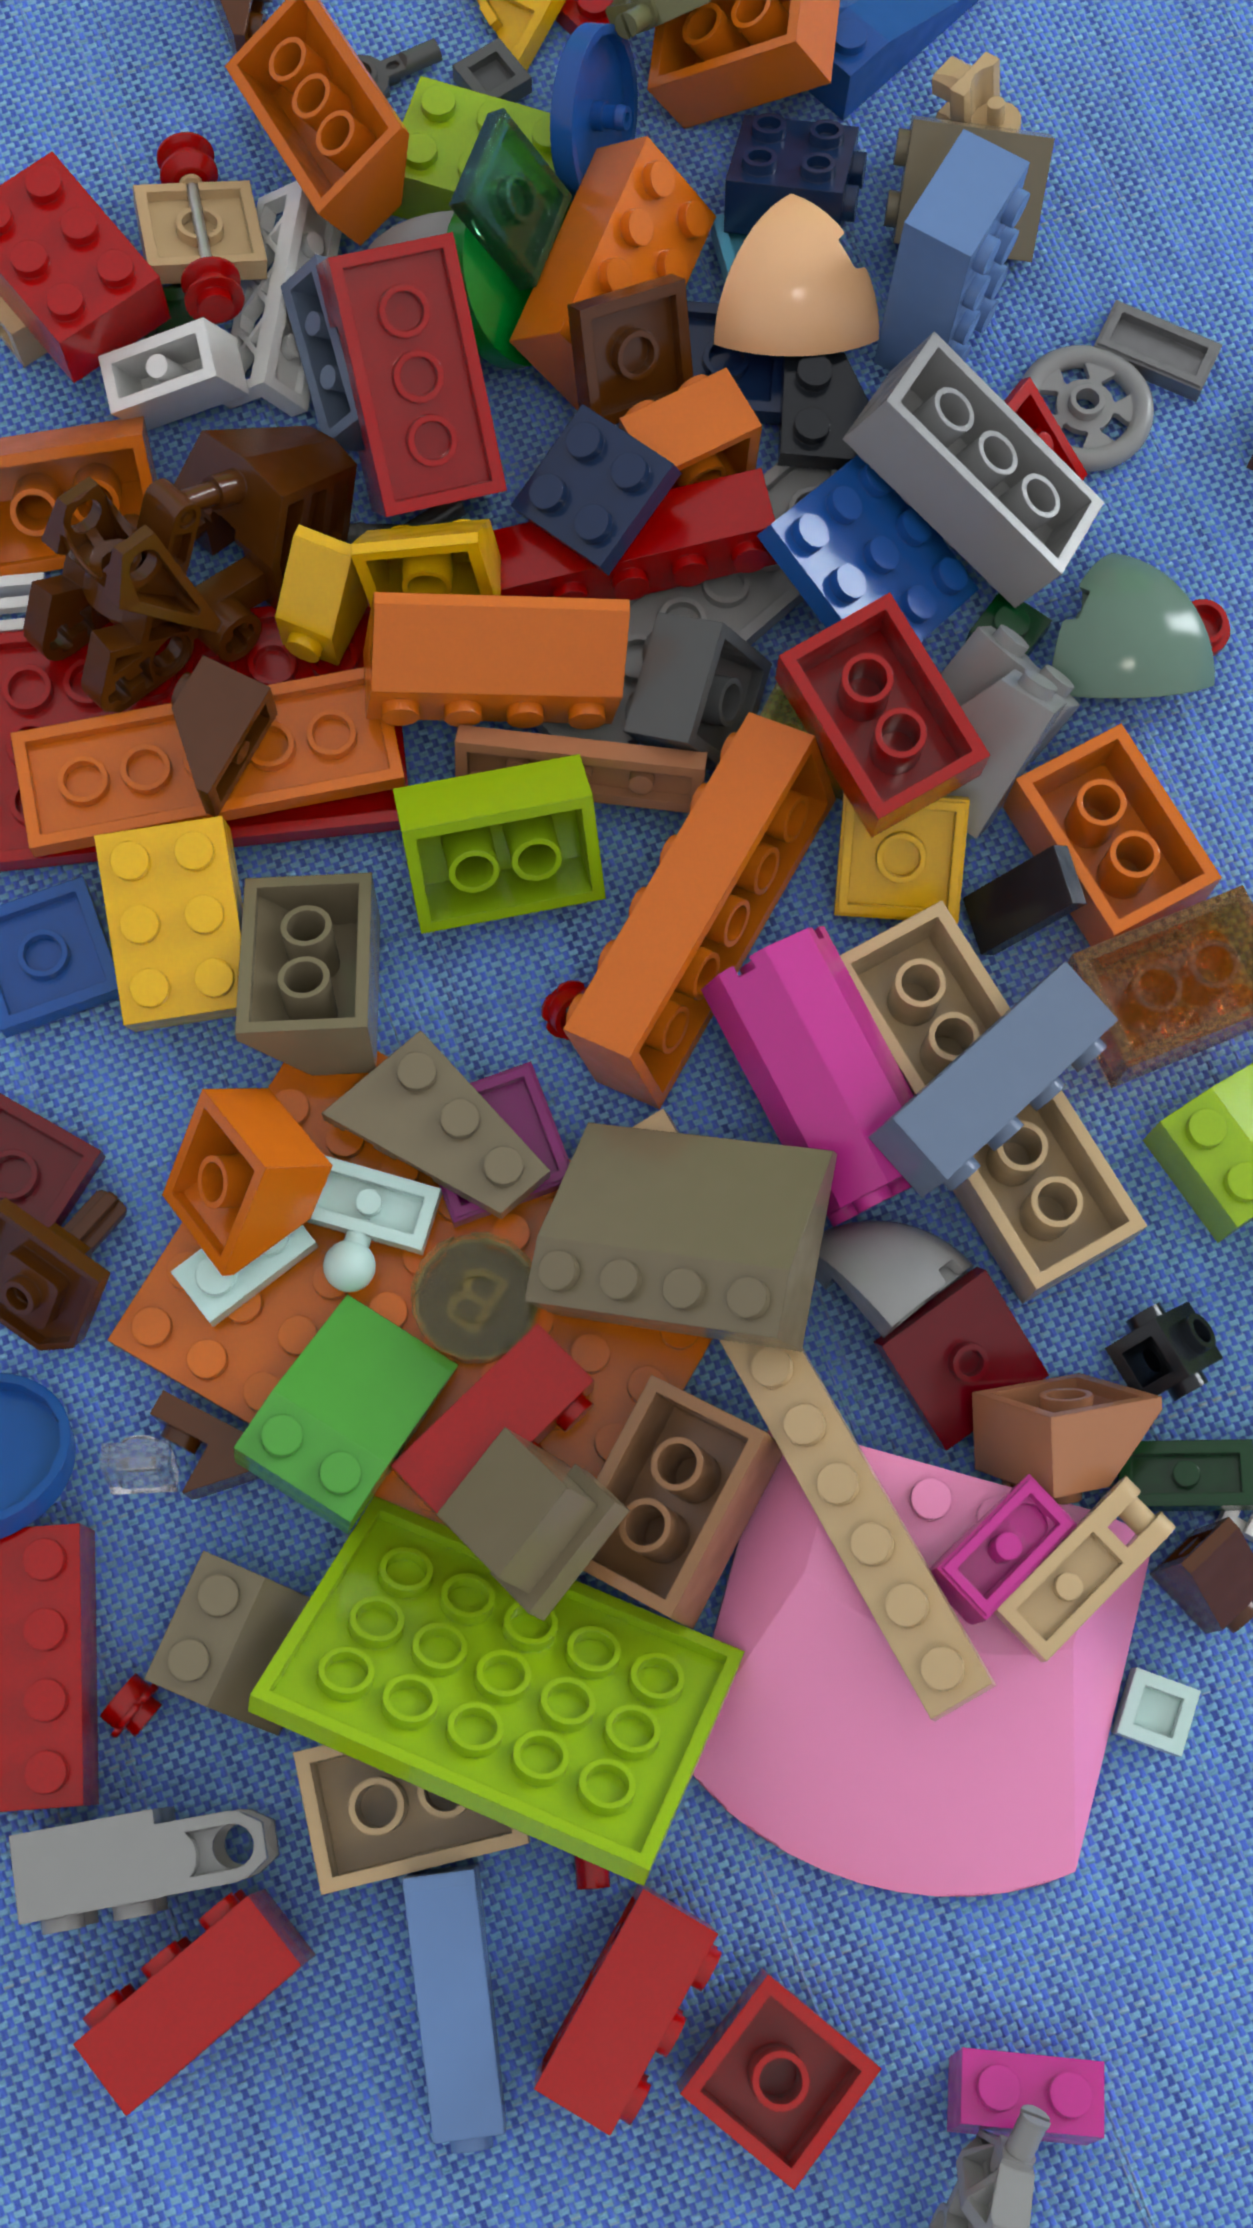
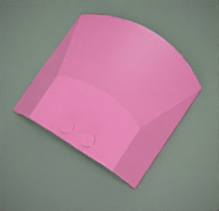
M859 1445L929 1568L1012 1489V1487ZM783 1455L734 1551L712 1638L745 1652L693 1776L727 1812L760 1837L784 1852L823 1871L860 1884L895 1892L926 1896L975 1897L1014 1892L1043 1885L1076 1872L1150 1556L1046 1662H1040L994 1613L986 1621L971 1625L952 1607L997 1686L939 1720L933 1721L926 1712ZM1058 1504L1076 1524L1091 1510L1073 1504ZM1117 1519L1108 1526L1125 1545L1135 1535L1125 1523Z

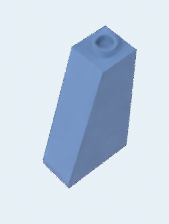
M479 1864L413 1872L402 1878L433 2144L450 2142L451 2153L456 2154L486 2150L493 2147L492 2136L505 2134L507 2121Z

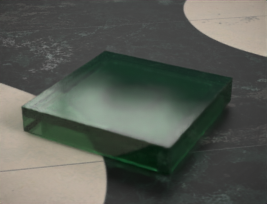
M502 108L487 114L451 198L449 207L521 291L536 287L571 201L572 194L506 110Z

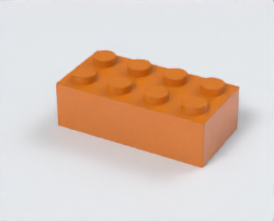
M648 136L596 149L509 340L577 411L579 405L567 305L669 274L684 278L687 285L716 218V215Z

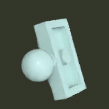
M325 1156L333 1166L311 1219L307 1222L346 1233L344 1240L334 1244L324 1257L323 1271L327 1281L334 1288L343 1292H355L366 1287L373 1279L376 1271L375 1257L369 1249L371 1241L423 1255L442 1197L441 1188Z

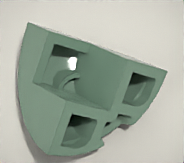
M1110 553L1104 556L1090 568L1079 584L1082 591L1081 611L1078 612L1076 619H1066L1062 622L1052 662V667L1059 670L1073 683L1075 688L1070 693L1071 696L1085 698L1161 697L1190 693L1215 685L1214 658L1205 625L1189 597L1172 579L1140 559L1117 553Z

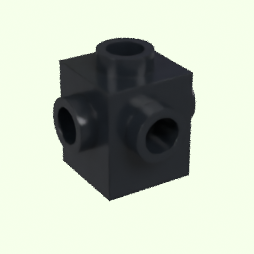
M1160 1302L1152 1305L1126 1321L1131 1333L1105 1348L1128 1387L1155 1395L1168 1391L1174 1401L1209 1382L1202 1370L1223 1358L1215 1345L1216 1339L1211 1326L1201 1315L1195 1313L1189 1302L1168 1312L1164 1310Z

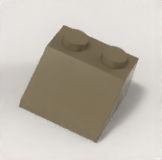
M203 1550L144 1680L205 1707L280 1736L283 1729L282 1726L248 1712L249 1697L310 1597Z

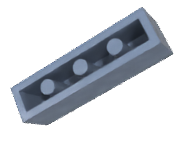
M1065 961L1033 987L868 1138L921 1197H924L942 1183L951 1192L981 1166L973 1156L985 1144H988L995 1151L1024 1126L1016 1115L1028 1104L1035 1111H1038L1066 1086L1059 1078V1075L1071 1065L1077 1072L1081 1071L1107 1048V1045L1100 1037L1118 1021V1018Z

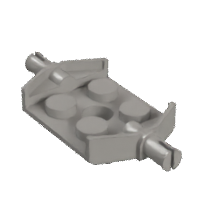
M1026 2104L1021 2107L1020 2114L1009 2137L1002 2134L998 2136L979 2129L976 2138L961 2150L956 2160L958 2180L947 2203L943 2202L937 2207L929 2228H1030L1035 2180L1033 2167L1036 2162L1035 2153L1046 2130L1051 2125L1049 2116L1040 2108Z

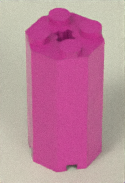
M819 926L815 930L813 927L806 928L762 948L750 955L751 961L740 968L742 975H738L734 966H731L715 976L701 991L781 1144L831 1150L837 1153L826 1214L832 1226L835 1227L912 1187L868 1137L914 1095L824 926Z

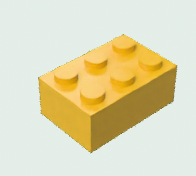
M223 816L94 835L123 1026L134 1032L236 1016L243 903L231 828Z

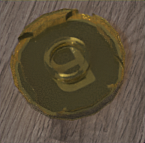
M471 1232V1235H461L456 1238L453 1236L439 1242L420 1261L411 1283L412 1314L422 1337L442 1355L464 1364L492 1363L501 1359L536 1325L541 1312V1308L524 1301L532 1265L530 1258L512 1241L489 1232Z

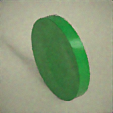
M507 186L479 191L466 197L456 208L449 223L447 233L453 232L478 354L496 367L513 370L533 366L509 340L557 235L552 224L550 225L544 218L545 213L532 198L518 189Z

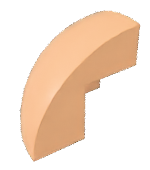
M792 193L779 200L765 212L745 238L729 270L718 306L713 344L735 351L759 355L817 356L845 352L878 341L879 315L871 278L865 267H854L848 254L840 244L839 238L844 235V231L839 224L815 204Z

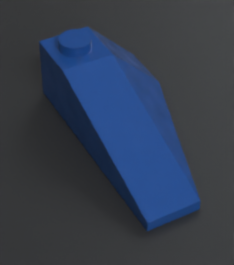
M840 0L831 83L808 90V92L844 121L979 0Z

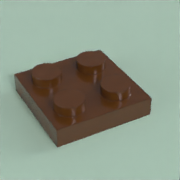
M669 274L567 305L579 408L584 404L615 425L619 423V418L625 416L627 411L637 403L649 399L654 401L677 391L684 382L693 377L686 282L684 278Z

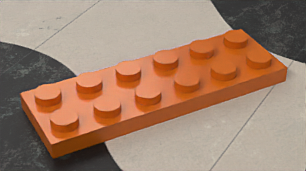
M364 667L266 685L271 688L278 714L218 816H223L225 821L406 786L394 725H389L383 722L382 719H366ZM171 703L10 733L28 844L34 857L95 846L94 835L214 817L205 812L199 797Z

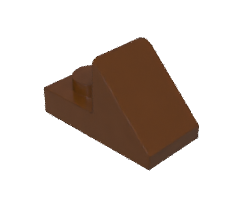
M164 1390L162 1391L150 1412L155 1419L166 1425L160 1436L194 1455L201 1444L206 1446L203 1455L182 1493L194 1500L259 1479L258 1476L235 1462L233 1447L244 1432Z

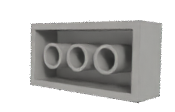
M935 331L889 372L843 438L858 456L901 496L905 503L911 506L933 527L947 544L954 548L1014 608L1063 574L1104 504V501Z

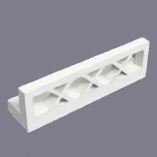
M297 180L258 198L256 211L267 257V269L272 262L273 266L267 273V279L241 281L245 302L241 312L234 317L231 334L237 338L244 373H246L252 363L253 366L250 378L246 379L249 395L223 404L230 409L262 397L291 417L308 411L311 395L280 286L315 254L325 257L338 256L342 232L317 214ZM283 211L282 217L275 225L276 215ZM263 312L262 318L254 328L255 322Z

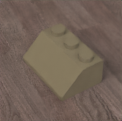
M372 872L245 878L235 1036L238 1042L312 1076L370 1073L377 1067L380 914Z

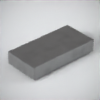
M1118 300L1115 301L1094 344L1095 347L1110 351L1129 361L1140 371L1146 381L1195 402L1222 348L1220 343Z

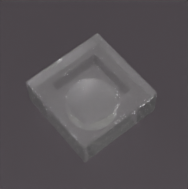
M133 1435L124 1438L118 1443L101 1444L100 1469L111 1495L178 1492L179 1466L169 1440L160 1441L148 1435Z

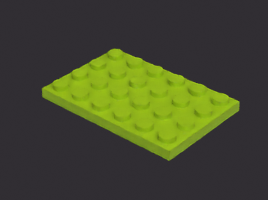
M374 1496L250 1693L248 1712L645 1886L735 1679L745 1651L576 1580L543 1621L527 1613L490 1574L491 1571L452 1530H449L441 1523Z

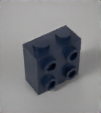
M764 113L757 116L745 114L725 182L724 232L748 235L765 212L791 193L821 208L842 229L844 221L855 222L859 189L863 188L867 162V152L857 151L859 127L842 125L837 121L828 119L810 122L785 119L774 113Z

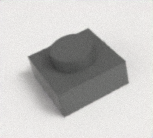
M500 38L495 39L452 65L453 81L458 87L514 103L532 93V77Z

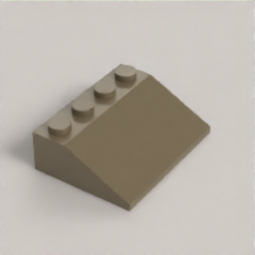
M588 1122L537 1235L524 1301L554 1315L802 1352L837 1153L831 1150Z

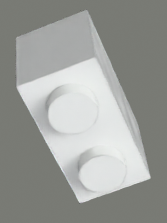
M204 317L98 356L110 413L122 420L144 416L147 431L249 395L237 338Z

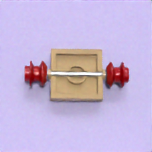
M193 132L176 133L167 137L157 150L156 158L162 184L133 185L134 208L143 257L160 276L161 284H181L185 294V307L191 317L195 320L204 317L214 324H220L233 319L241 312L245 302L244 292L240 286L242 280L267 279V257L250 180L217 181L218 169L214 162V150L210 142L203 136Z

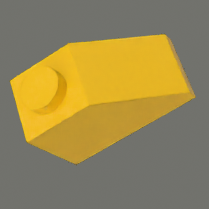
M299 524L293 535L275 614L282 644L294 656L312 663H316L321 659L338 666L368 606L367 597L350 555L351 544Z

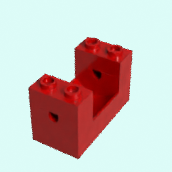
M453 232L328 257L316 265L330 328L338 327L365 450H360L358 453L371 510L384 517H390L507 491Z

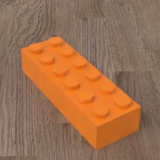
M748 712L738 731L732 732L726 738L721 749L719 764L709 781L702 783L695 791L691 800L688 817L678 834L670 836L665 842L660 854L659 866L647 887L640 888L634 895L629 907L627 921L617 938L610 940L605 945L599 956L596 974L586 991L574 998L567 1011L566 1025L563 1030L596 1082L660 1110L714 1015L701 989L715 976L731 966H734L738 973L836 801L815 735Z

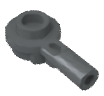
M434 38L382 61L369 55H357L386 99L390 97V87L398 84L401 78L442 61L440 48Z

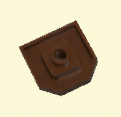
M96 1191L64 1227L55 1222L49 1228L6 1197L0 1201V1323L39 1351L74 1348L86 1337L111 1273L92 1260V1253L125 1218L127 1208L115 1194L110 1191Z

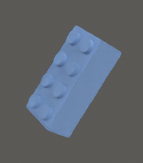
M966 129L962 130L904 222L874 363L891 371L934 331L964 362L966 361L972 346L967 341L974 330L980 333L986 330L999 303L994 297L1007 275L1009 266L1004 263L1010 255L1019 235V230L1014 227L1019 221L1030 197V192L1023 189L1030 164L1029 161Z

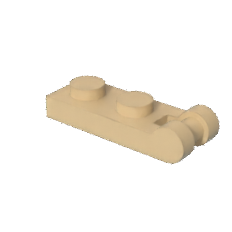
M1127 1476L1119 1480L1106 1492L1072 1532L994 1612L1002 1623L1040 1662L1048 1661L1176 1528L1161 1511L1154 1514L1137 1497L1141 1490ZM1118 1516L1135 1533L1126 1545L1108 1528Z

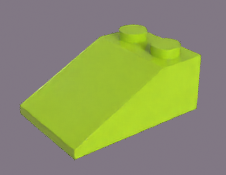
M1252 1063L1212 1086L1159 1121L1142 1140L1217 1243L1253 1220Z

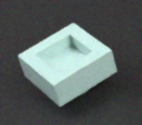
M1138 1667L1131 1668L1111 1733L1172 1756L1182 1757L1201 1691Z

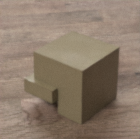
M504 1427L437 1515L491 1571L490 1574L527 1613L544 1621L630 1510L590 1472L576 1464L571 1468L562 1460Z

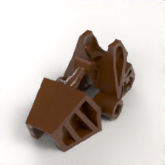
M311 426L202 430L175 483L173 484L166 478H160L149 485L144 494L140 515L126 514L123 516L105 495L99 484L90 476L56 499L41 540L56 554L66 555L62 575L32 581L23 626L24 637L44 657L52 661L63 660L89 643L81 686L84 693L105 712L113 711L120 713L128 709L177 674L191 658L196 638L226 662L241 659L253 649L261 634L262 623L250 609L266 601L277 610L292 539L298 525L300 524L346 542L350 526L357 463L334 438ZM92 500L93 505L88 516L83 521L71 525L72 515L77 507L83 502ZM195 541L212 556L234 541L244 551L245 557L197 586H194L186 576ZM109 622L113 624L112 626L104 627ZM168 639H170L167 647L160 654L155 656L156 652L159 650L161 645H163Z

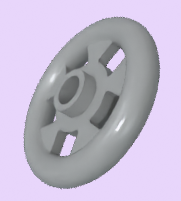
M1091 345L1061 347L1037 359L1022 377V379L1031 377L1041 395L1057 397L1055 414L1052 415L1061 430L1065 428L1074 434L1086 436L1083 448L1071 445L1086 472L1103 471L1126 462L1143 446L1150 434L1154 419V403L1150 388L1145 378L1133 364L1110 351ZM1071 369H1084L1087 379H1079L1066 384L1061 372ZM1111 380H1114L1126 394V397L1117 402L1113 400L1108 389L1103 386ZM1081 399L1088 400L1093 403L1094 408H1082L1077 401ZM1112 418H1116L1127 426L1123 434L1115 441L1102 432Z

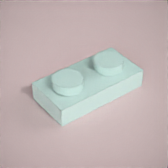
M301 1225L234 1275L222 1276L202 1248L173 1269L171 1273L208 1322L214 1327L316 1250L318 1245L305 1227Z

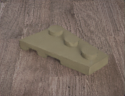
M421 1030L321 1113L324 1121L342 1131L347 1130L371 1143L376 1150L394 1160L399 1159L430 1176L435 1183L500 1219L504 1218L550 1178V1170Z

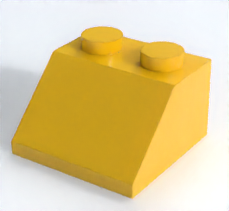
M458 519L449 523L418 526L397 525L387 529L367 530L351 543L350 555L370 607L374 592L501 596V555L490 519Z

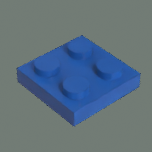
M83 876L0 905V1030L6 1038L119 998L113 955L88 884Z

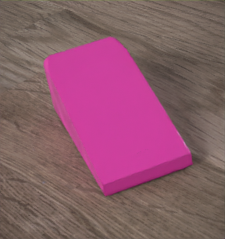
M1028 1474L929 1569L950 1605L966 1622L974 1625L986 1621L1072 1532L1077 1524L1041 1485Z

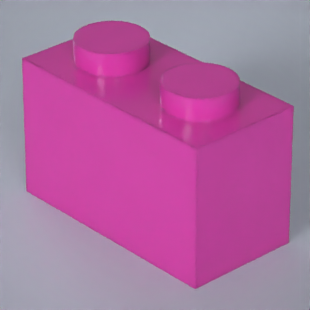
M962 2047L949 2057L947 2132L977 2135L979 2129L998 2136L1002 2134L1009 2137L1020 2114L1021 2107L1029 2104L1040 2108L1050 2118L1049 2122L1051 2125L1046 2130L1041 2141L1087 2146L1104 2139V2061Z

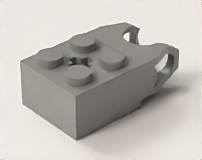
M174 1806L154 1808L9 1835L18 1923L21 1925L41 1921L42 1935L78 1929L89 1924L98 1923V1910L112 1907L114 1921L155 1914L157 1911L168 1909L167 1896L236 1883L253 1877L264 1871L280 1855L275 1819L253 1809L229 1810L176 1820ZM236 1824L246 1828L254 1842L252 1855L245 1864L233 1861L228 1856L225 1848L226 1836L229 1830Z

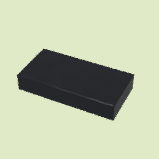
M1053 845L962 898L981 955H996L1087 904L1068 846Z

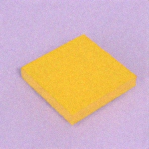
M843 792L834 915L906 920L942 900L958 924L970 805L969 797L946 795L871 838Z

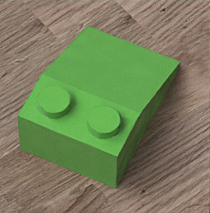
M347 1294L278 1382L233 1447L235 1462L338 1529L349 1534L390 1472L391 1464L401 1455L458 1368V1364Z

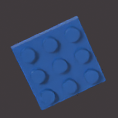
M858 455L757 535L758 539L825 628L830 627L890 592L917 637L922 642L979 590L962 563L957 560L938 532L911 506L905 503L901 496Z

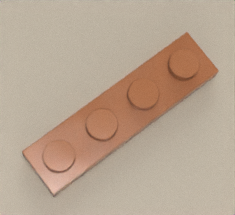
M459 724L455 738V777L580 754L595 803L690 813L692 797L697 788L702 783H705L708 752Z

